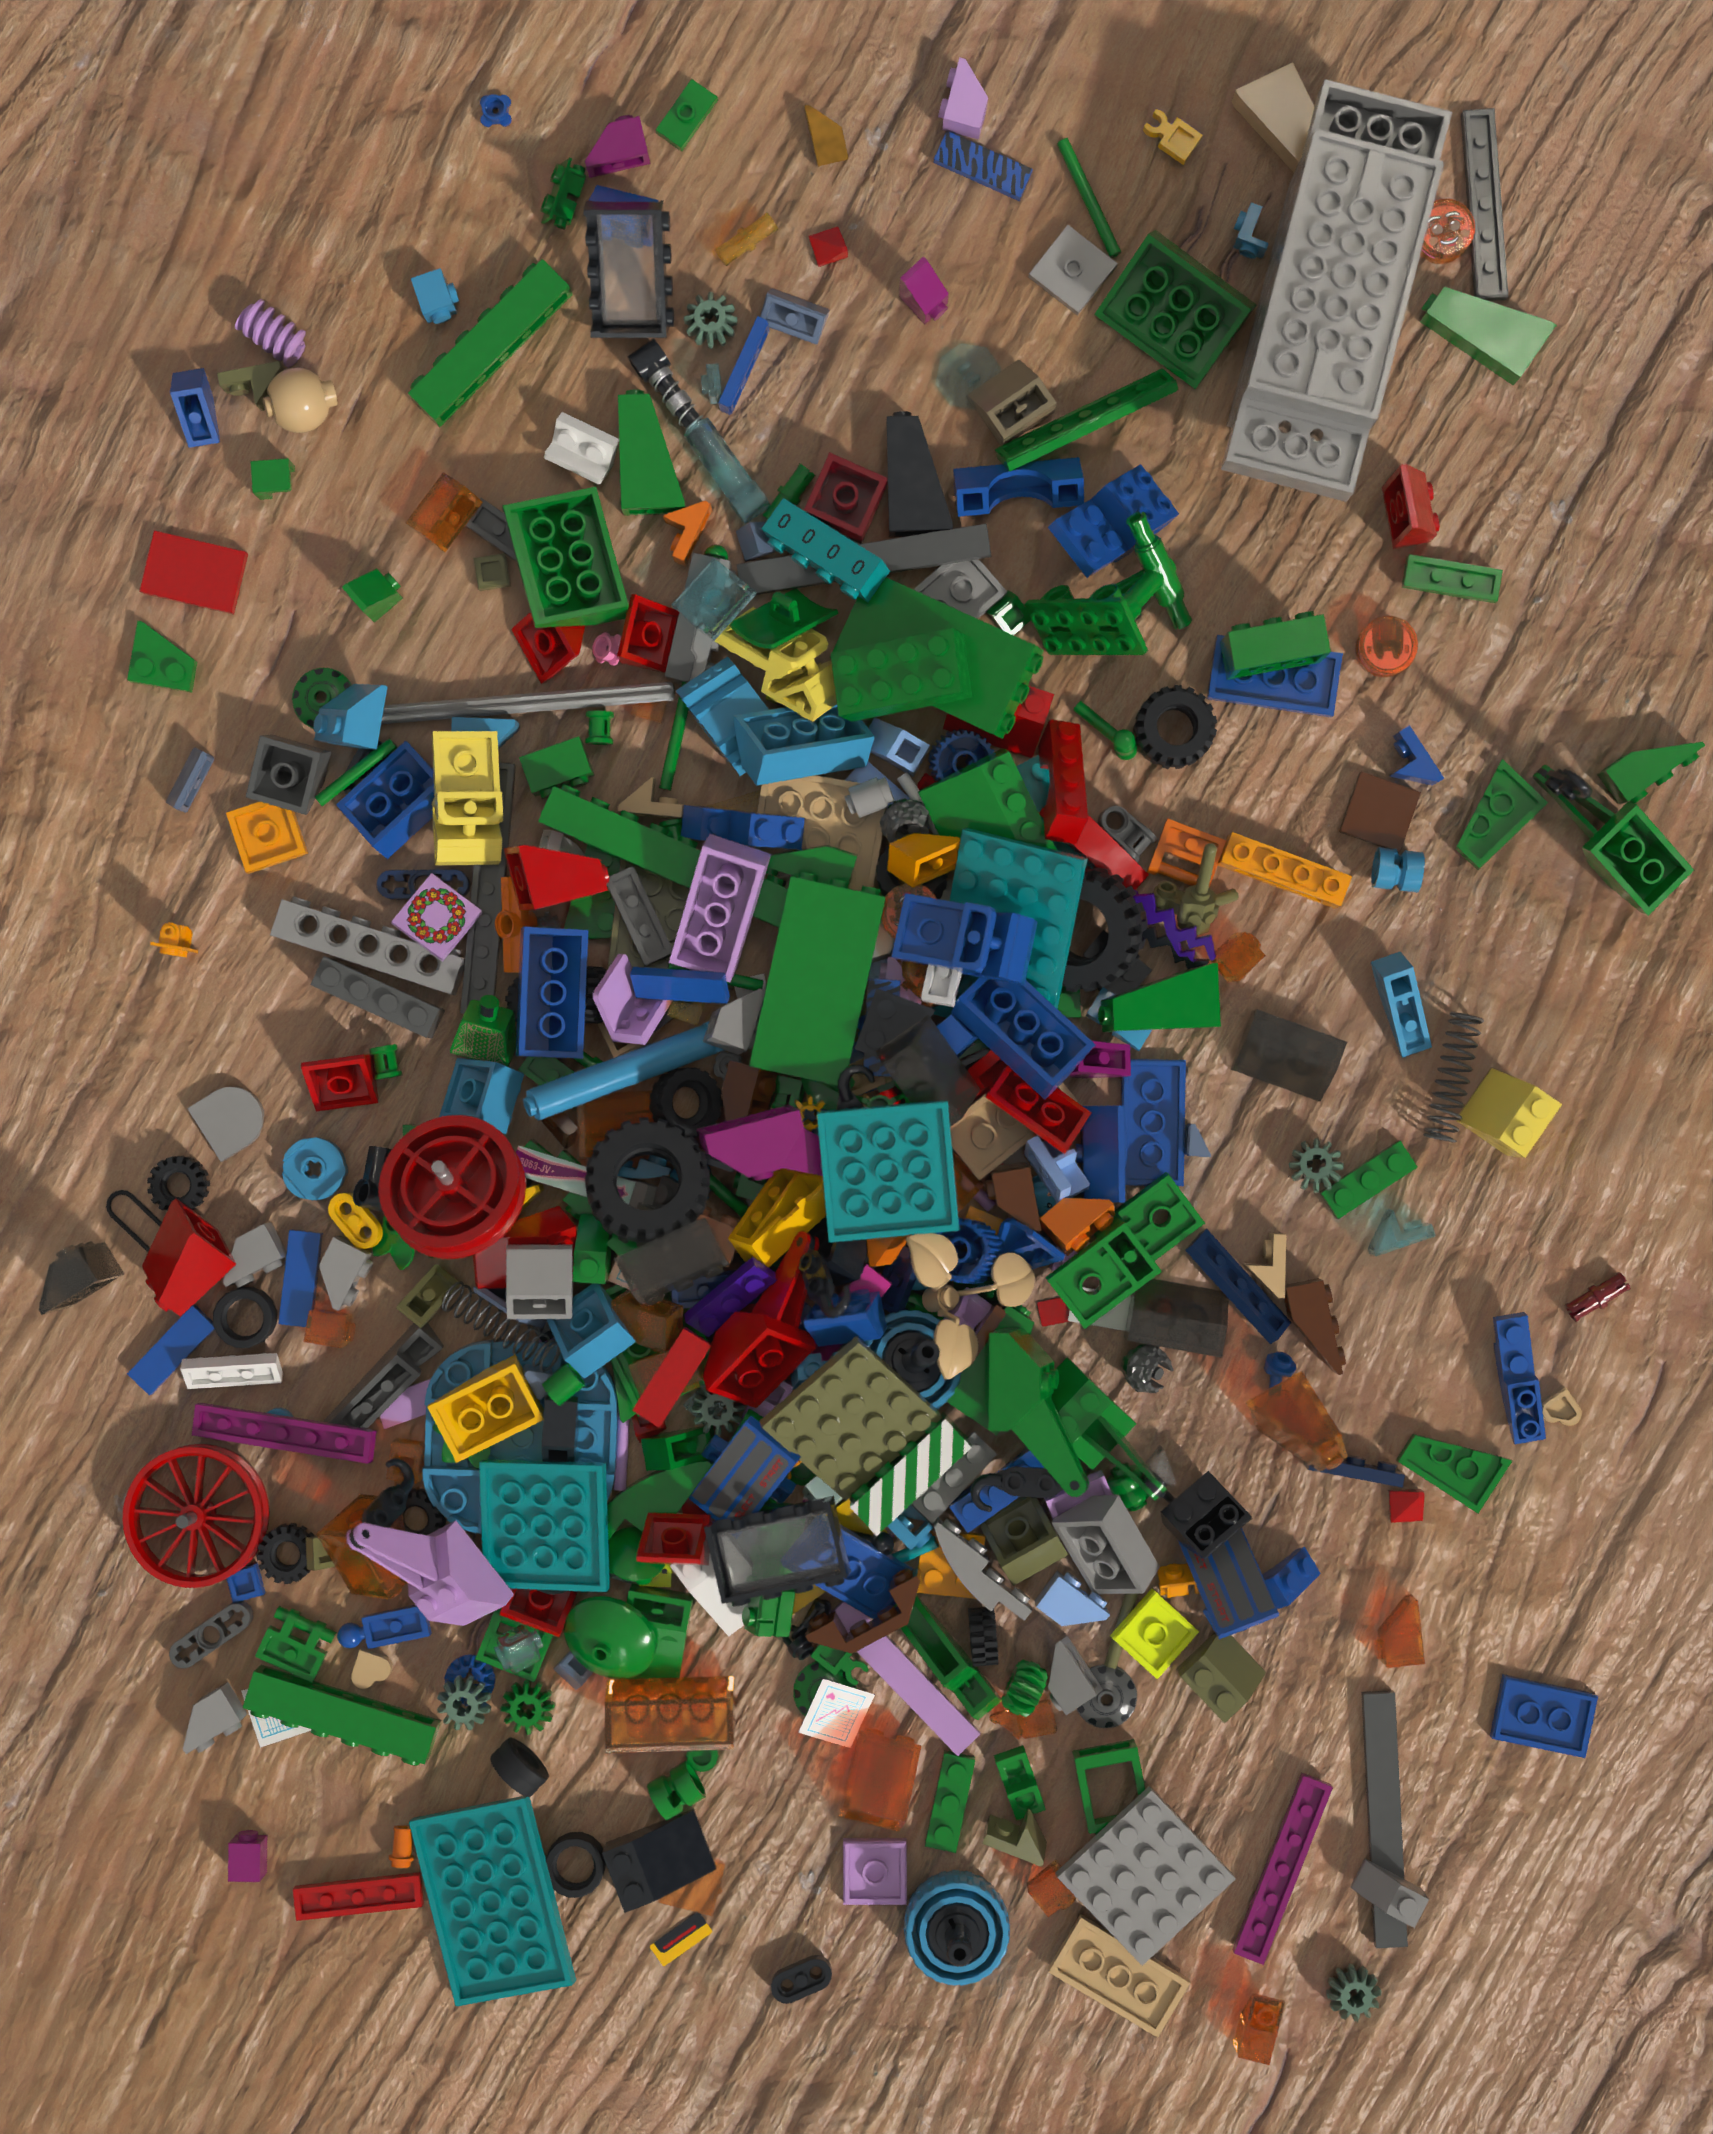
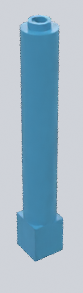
M708 1021L695 1028L526 1091L527 1097L523 1099L524 1107L530 1117L534 1116L539 1121L725 1050L703 1042L709 1024Z

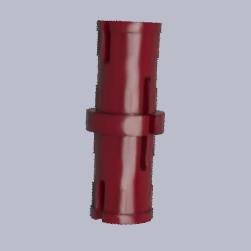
M1618 1272L1600 1285L1588 1287V1292L1570 1303H1566L1565 1308L1567 1311L1570 1310L1568 1314L1577 1322L1597 1308L1603 1309L1607 1307V1302L1625 1291H1629L1631 1289L1629 1283H1624L1627 1281L1622 1273Z

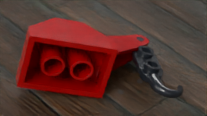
M804 1231L797 1233L787 1254L775 1272L777 1281L763 1292L751 1313L735 1311L715 1332L703 1373L707 1391L757 1408L816 1348L814 1339L809 1332L798 1328L806 1294L808 1293L809 1298L820 1307L822 1313L828 1318L840 1317L845 1312L850 1302V1289L848 1286L843 1287L842 1299L834 1307L831 1300L834 1293V1284L825 1257L818 1251L819 1239L816 1236Z

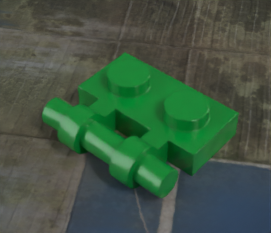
M279 1606L274 1614V1618L283 1621L284 1624L281 1630L271 1625L268 1627L255 1657L313 1683L328 1651L317 1647L320 1639L331 1644L337 1632L327 1628V1624L322 1621L314 1622L301 1616V1612L296 1609L288 1610ZM294 1627L310 1634L307 1642L291 1635Z

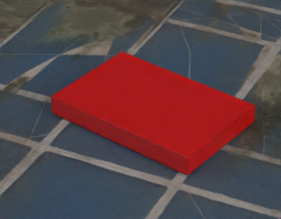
M154 530L139 592L234 615L248 553Z

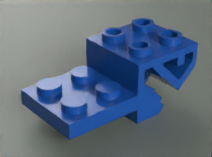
M1140 464L1106 484L1087 502L1054 520L1048 528L1085 577L1088 578L1112 562L1116 563L1134 551L1136 541L1126 523L1129 516L1137 512H1145L1154 535H1156L1172 522L1179 513L1173 507L1169 498L1163 494L1153 481L1152 476Z
M905 893L892 957L894 959L954 969L965 975L1025 985L1038 922L1033 918L1012 912H996L995 908L967 902L963 904Z

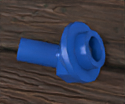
M1270 1353L1267 1355L1264 1365L1266 1374H1270L1269 1397L1281 1398L1282 1378L1291 1377L1296 1371V1364L1286 1353Z

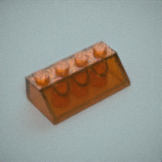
M734 1676L607 1680L605 1694V1753L734 1749L736 1713Z

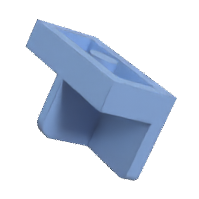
M1038 1135L1026 1141L1024 1155L1056 1203L1063 1198H1072L1089 1188V1181L1075 1162L1077 1156L1075 1149H1070L1063 1154L1048 1142H1042Z

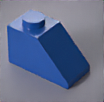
M204 368L173 373L170 394L188 447L220 443L213 394Z

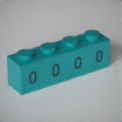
M784 498L762 527V531L769 538L767 544L781 554L786 550L792 554L791 559L804 569H807L808 566L816 569L815 574L828 584L835 581L841 585L840 590L854 600L860 597L869 602L890 572L881 558Z

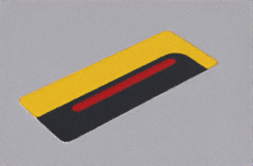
M697 1912L651 1944L650 1949L662 1966H666L711 1934L712 1929L702 1915Z

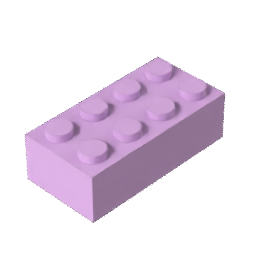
M709 834L702 846L669 963L693 971L725 972L727 982H731L738 967L771 854Z

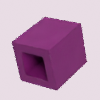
M244 1830L233 1837L228 1843V1882H260L267 1873L268 1835H258V1831Z

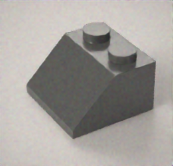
M273 734L261 735L246 798L307 815L316 799L315 796L320 792L325 782L332 751Z

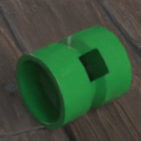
M686 1760L670 1769V1776L667 1777L662 1774L647 1783L649 1795L658 1812L665 1820H669L681 1813L683 1805L692 1806L706 1798V1792L699 1776Z

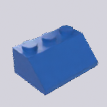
M404 741L340 800L336 806L371 846L385 858L389 859L433 818V768L407 741Z
M1083 1106L1092 1113L1080 1130L1081 1144L1075 1145V1151L1077 1152L1076 1163H1081V1171L1090 1185L1087 1190L1079 1194H1081L1082 1199H1108L1111 1202H1125L1124 1106Z

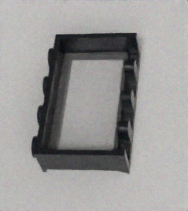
M586 200L583 215L587 219L585 243L588 246L589 253L587 276L590 278L591 288L589 296V309L592 310L591 338H667L668 328L674 327V308L668 307L667 295H673L672 276H667L666 264H671L672 252L671 244H665V232H670V212L664 211V201L594 202Z
M834 1496L712 1521L704 1527L722 1604L731 1602L734 1607L750 1603L751 1598L763 1596V1600H770L782 1596V1591L794 1589V1593H803L812 1590L813 1585L825 1583L826 1587H832L844 1583V1578H847L851 1573Z

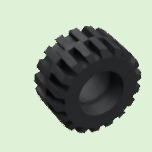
M1175 685L1173 688H1168L1167 686L1161 688L1157 693L1154 692L1141 706L1135 718V740L1137 746L1140 745L1142 749L1140 751L1144 757L1147 755L1151 759L1150 762L1152 764H1161L1162 768L1165 769L1170 767L1181 769L1186 765L1194 764L1210 749L1217 729H1215L1217 718L1212 714L1213 706L1211 703L1207 704L1204 701L1206 697L1202 693L1197 695L1194 693L1195 689L1191 687L1183 689L1182 685ZM1177 710L1184 713L1190 719L1193 726V735L1187 743L1172 745L1161 738L1157 729V721L1165 711Z

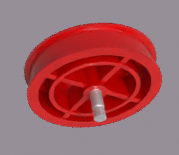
M449 1115L434 1118L410 1130L390 1151L382 1167L379 1180L380 1204L390 1225L411 1248L424 1255L440 1259L468 1257L480 1253L499 1241L517 1220L526 1194V1177L523 1165L507 1138L490 1123L465 1115Z

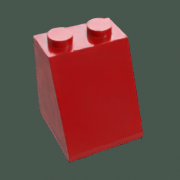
M529 845L504 848L519 910H536L608 891L609 874L604 864L601 865L600 859Z
M175 1198L168 1208L142 1264V1268L147 1276L146 1284L156 1295L154 1301L164 1311L167 1312L170 1309L181 1317L237 1264L219 1230Z

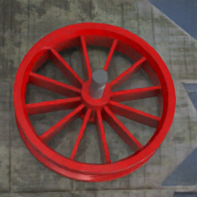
M190 1444L157 1456L147 1463L136 1475L124 1501L123 1530L133 1556L152 1576L177 1587H206L221 1582L237 1573L255 1557L259 1551V1544L263 1542V1537L267 1534L270 1508L267 1492L260 1476L244 1458L221 1446ZM198 1456L194 1498L176 1458ZM206 1457H209L227 1465V1468L207 1496L203 1498ZM167 1463L172 1470L185 1501L152 1478ZM233 1470L242 1479L248 1490L214 1505L211 1499ZM146 1486H150L179 1507L181 1511L140 1507ZM247 1493L250 1494L254 1518L216 1514L217 1507ZM140 1513L177 1516L175 1524L144 1538L140 1525ZM214 1521L253 1524L252 1533L247 1545L245 1546L224 1531ZM176 1526L183 1528L161 1560L158 1559L149 1548L146 1540ZM208 1529L241 1552L240 1556L226 1568L222 1563ZM191 1531L187 1573L169 1567L166 1563L187 1533ZM199 1533L217 1572L201 1575L195 1574Z

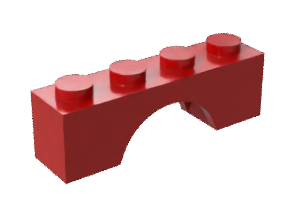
M1049 719L1038 744L1040 768L1049 769L1050 777L1048 799L1043 815L1045 839L1076 844L1088 820L1080 724Z

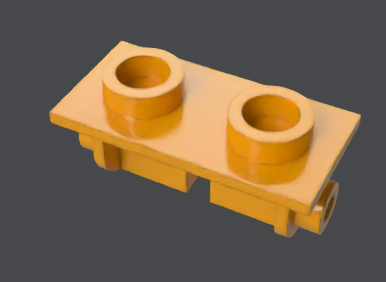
M172 922L165 923L161 927L158 943L150 942V945L160 947L159 953L187 958L188 952L198 953V950L191 949L192 930L187 926Z
M1173 1563L1158 1569L1160 1596L1166 1595L1167 1598L1189 1595L1188 1585L1193 1584L1195 1594H1200L1187 1563Z

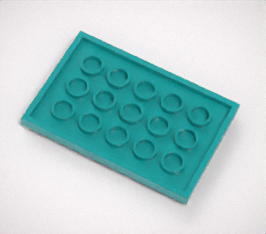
M970 828L963 829L949 901L989 906L995 908L996 912H1012L1035 919L1038 923L1026 981L1058 1009L1087 858ZM966 975L960 981L956 1001L980 977ZM930 1004V1008L935 1009L934 1015L945 1018L952 1014L951 1012L954 1008L944 1005L933 1007Z
M519 1796L414 1817L409 1821L456 2007L572 1986L577 1981L530 1797Z

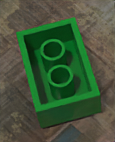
M1308 611L1294 615L1295 619L1283 622L1282 617L1264 620L1263 625L1251 628L1250 623L1232 626V631L1227 632L1220 642L1226 680L1320 663L1331 653L1324 614L1314 616V611Z

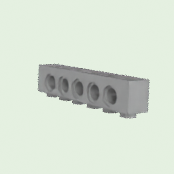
M293 896L291 902L281 900L270 933L271 936L456 996L465 966V959L460 957V950L453 949L443 962L436 957L438 962L436 970L432 973H427L423 968V962L426 957L433 954L413 939L409 941L400 938L401 931L383 926L382 930L378 931L369 928L371 921L353 916L351 921L340 918V911L323 906L320 912L310 908V901ZM313 916L317 921V927L314 932L308 934L304 930V922L308 917ZM344 926L347 930V938L344 942L338 944L334 940L333 934L336 928ZM369 936H374L377 940V948L372 953H367L363 947L365 939ZM399 946H404L408 953L406 960L402 963H397L393 958V952Z

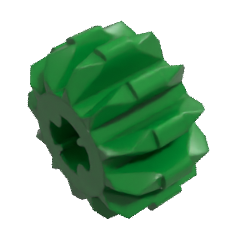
M1022 1659L1015 1665L1001 1698L1003 1707L1009 1709V1712L1028 1717L1034 1712L1036 1705H1038L1043 1695L1048 1679L1046 1670L1039 1667V1664Z
M526 1679L523 1683V1688L515 1682L511 1686L512 1692L506 1691L503 1695L504 1700L508 1703L502 1704L500 1710L504 1713H510L505 1717L504 1722L509 1724L514 1721L516 1723L513 1728L514 1732L517 1733L521 1726H525L526 1735H531L533 1726L541 1732L545 1727L544 1722H551L553 1715L549 1711L553 1710L556 1704L553 1701H546L552 1695L551 1690H546L542 1693L540 1691L543 1686L542 1682L538 1681L535 1688H532L531 1681ZM524 1702L527 1705L532 1703L534 1705L533 1710H523L522 1706Z

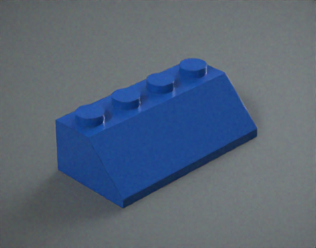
M539 927L521 928L515 1056L583 1059L588 930Z
M980 977L957 999L951 1012L1044 1100L1072 1073L1095 1046L1084 1033L1026 980L1025 985Z

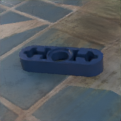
M388 870L383 872L377 879L379 893L391 900H409L417 891L415 888L416 880L421 876L429 877L431 873L436 877L437 875H442L441 880L443 882L453 881V876H457V879L463 882V887H459L457 892L463 897L468 894L471 884L468 876L459 870ZM410 875L408 881L410 894H406L407 888L405 887L395 888L392 894L390 889L384 887L385 882H390V877L394 876V880L397 882H407L405 876Z

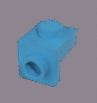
M1252 202L1247 213L1240 211L1234 229L1239 231L1233 248L1238 249L1241 255L1255 259L1256 257L1263 258L1269 243L1252 237L1263 206Z

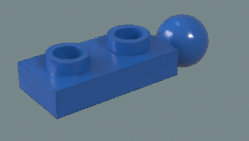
M416 1605L364 1615L361 1618L362 1627L355 1623H346L340 1627L337 1638L339 1643L345 1648H354L361 1643L362 1639H366L367 1649L428 1637L432 1632L427 1618Z

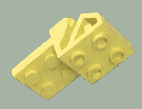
M754 607L750 608L749 610H747L746 612H744L743 614H741L740 616H738V617L735 618L734 620H736V619H738V618L744 616L745 614H747V613H749V612L755 610L756 608H754ZM732 621L716 631L714 642L751 662L755 667L766 671L761 692L774 699V701L783 704L801 717L812 722L837 704L832 661L817 665L814 658L827 650L829 644L826 636L811 628L776 648L765 649L755 646L740 637L730 627Z
M433 731L434 799L432 801L435 865H499L502 855V834L499 823L503 821L502 791H500L497 731Z

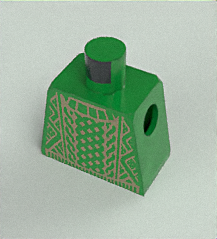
M485 995L481 997L480 1001L470 1000L450 1048V1053L473 1060L497 1062L509 1067L516 1051L514 1012L510 1009L499 1007V999L493 995Z

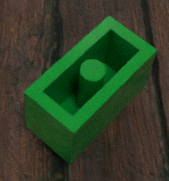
M579 736L519 757L531 793L535 797L541 795L542 799L549 797L553 786L561 788L565 784L571 785L572 788H577L588 784V778L595 776L585 746Z

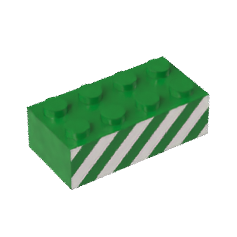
M944 1411L940 1414L941 1420L937 1423L931 1422L920 1438L915 1442L911 1440L907 1443L905 1448L898 1452L900 1454L891 1463L887 1461L880 1470L874 1473L876 1476L869 1482H864L851 1494L850 1508L876 1536L972 1448L969 1438Z

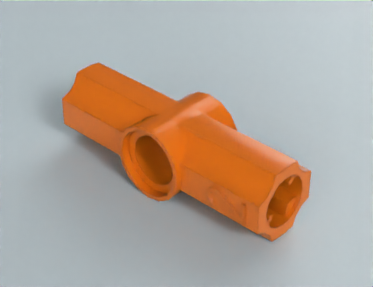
M511 876L501 877L502 911L496 916L495 930L498 936L503 939L504 972L515 973L519 972L521 928L537 927L538 923L535 914L531 910H519Z

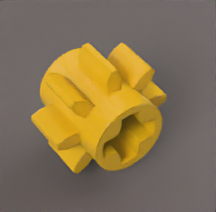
M808 1095L807 1102L802 1104L800 1101L795 1100L794 1102L798 1107L797 1109L800 1110L802 1120L805 1118L802 1113L805 1109L810 1112L816 1109L814 1112L816 1119L813 1122L809 1119L803 1122L804 1128L812 1132V1129L818 1128L817 1112L824 1107V1101L821 1100L815 1105L811 1095Z

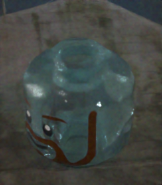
M519 1625L498 1637V1646L494 1647V1651L504 1671L509 1669L513 1673H519L539 1662V1649L544 1646L536 1630L530 1632L526 1626Z

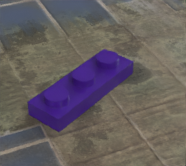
M752 1257L684 1314L685 1322L709 1337L735 1311H741L777 1281L775 1272Z

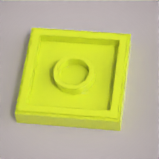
M1151 1588L1112 1632L1110 1637L1158 1679L1199 1631Z

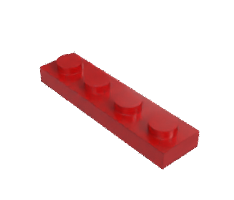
M421 1872L296 1885L293 1888L296 1921L419 1908L424 1905Z

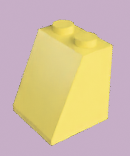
M1491 1068L1459 1113L1462 1119L1456 1121L1506 1156L1526 1158L1562 1104L1538 1087Z

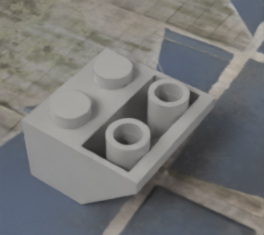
M507 1245V1319H572V1245Z

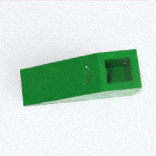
M1703 742L1630 752L1617 759L1597 775L1619 805L1628 801L1635 804L1648 794L1645 789L1654 782L1659 786L1674 776L1671 770L1681 764L1684 768L1700 756L1697 751L1703 748L1705 744Z
M830 845L771 854L766 873L777 876L780 871L798 878L799 872L817 875V882L830 884V879L850 882L858 855Z

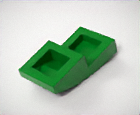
M1024 1745L994 1755L995 1763L1016 1820L1024 1818L1028 1808L1032 1814L1045 1811L1046 1808Z

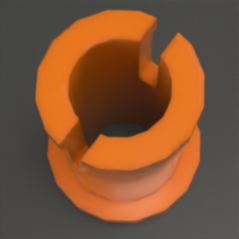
M408 1825L394 1826L392 1854L389 1855L392 1867L409 1868L411 1862L414 1861V1856L411 1855L413 1837Z

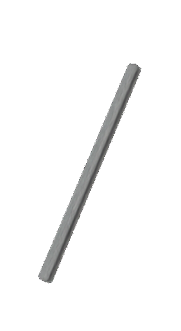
M663 682L384 705L381 724L672 701L675 697L673 683Z

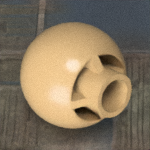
M289 368L278 373L267 388L268 397L263 398L267 417L273 416L274 421L280 427L294 433H305L316 429L327 418L329 407L338 405L332 381H322L317 374L304 368Z

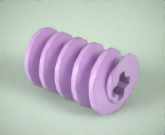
M259 299L255 304H250L241 312L234 325L235 329L238 331L242 330L243 335L247 338H252L256 345H263L265 352L273 353L276 360H283L284 366L289 368L299 360L304 352L305 342L303 339L306 331L301 329L296 334H293L295 323L290 322L284 327L285 316L280 314L273 319L275 308L269 307L262 311L265 301Z

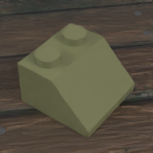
M1020 1496L980 1524L1001 1568L1013 1586L1069 1555L1037 1497Z
M1215 1632L1176 1668L1180 1677L1224 1724L1249 1701L1266 1674V1671L1232 1635L1219 1639Z

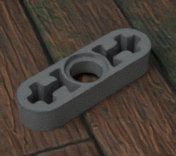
M244 1601L231 1603L180 1638L170 1648L169 1657L171 1662L178 1668H189L236 1636L251 1624L253 1620L251 1606ZM232 1609L236 1613L240 1611L244 1613L245 1616L241 1619L243 1624L240 1621H235L229 1627L225 1626L224 1622L234 1614ZM213 1626L218 1629L220 1633L218 1642L210 1643L205 1640L203 1636L205 1627ZM194 1642H197L199 1647L189 1654L190 1659L187 1656L183 1658L179 1656V1653L182 1651L181 1646L185 1649Z

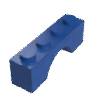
M1079 457L1033 461L1010 472L1003 464L953 469L954 496L958 517L990 514L993 507L998 503L1016 497L1040 499L1052 508L1080 506L1084 503V476Z
M1025 1447L1019 1455L997 1472L1013 1466L1045 1467ZM970 1485L949 1505V1508L966 1532L969 1533L1020 1496L1009 1495L994 1486H985L980 1491V1498L982 1502L992 1507V1511H982L972 1501L970 1494L972 1485Z

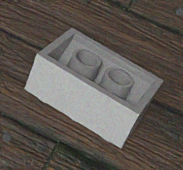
M1119 1495L1092 1496L1055 1517L1051 1522L1090 1590L1097 1594L1145 1593L1160 1568Z

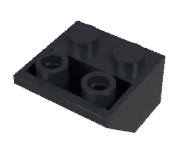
M1209 1471L1161 1511L1164 1526L1185 1548L1203 1560L1252 1519V1516Z

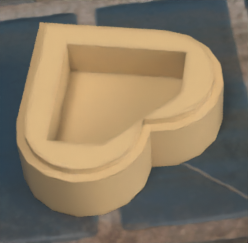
M1561 1386L1541 1401L1545 1421L1550 1423L1559 1421L1564 1425L1573 1426L1581 1419L1582 1411L1565 1386Z
M361 1648L352 1671V1683L359 1689H366L372 1686L375 1681L385 1680L392 1672V1661L385 1655Z

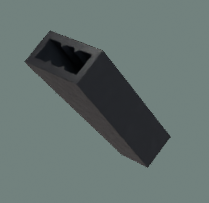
M907 411L894 412L893 416H887L886 420L889 537H907L953 529V522L919 416H912V413Z

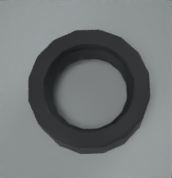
M241 1287L226 1293L217 1302L213 1311V1326L217 1335L226 1344L235 1348H250L264 1342L273 1333L277 1324V1309L273 1300L264 1291L255 1287ZM240 1299L255 1301L263 1312L261 1328L250 1336H241L234 1333L227 1322V1312L230 1306Z
M569 1832L560 1836L551 1845L546 1862L553 1889L558 1894L568 1898H581L596 1889L601 1882L606 1868L601 1843L589 1834ZM573 1846L586 1849L594 1860V1869L591 1876L580 1883H572L565 1880L557 1870L559 1855L564 1849Z

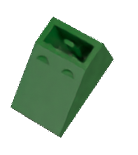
M631 1584L627 1603L640 1611L649 1621L655 1633L657 1647L649 1667L641 1674L625 1680L678 1689L694 1599L691 1593Z

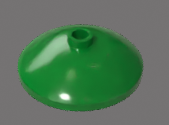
M594 1596L578 1602L569 1612L564 1625L565 1640L573 1656L585 1668L603 1677L612 1679L635 1677L649 1667L656 1653V1637L649 1621L635 1607L617 1598Z

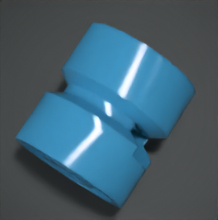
M1378 847L1372 865V887L1391 890L1396 885L1399 891L1418 893L1424 876V853L1404 850L1402 854H1399L1397 849Z

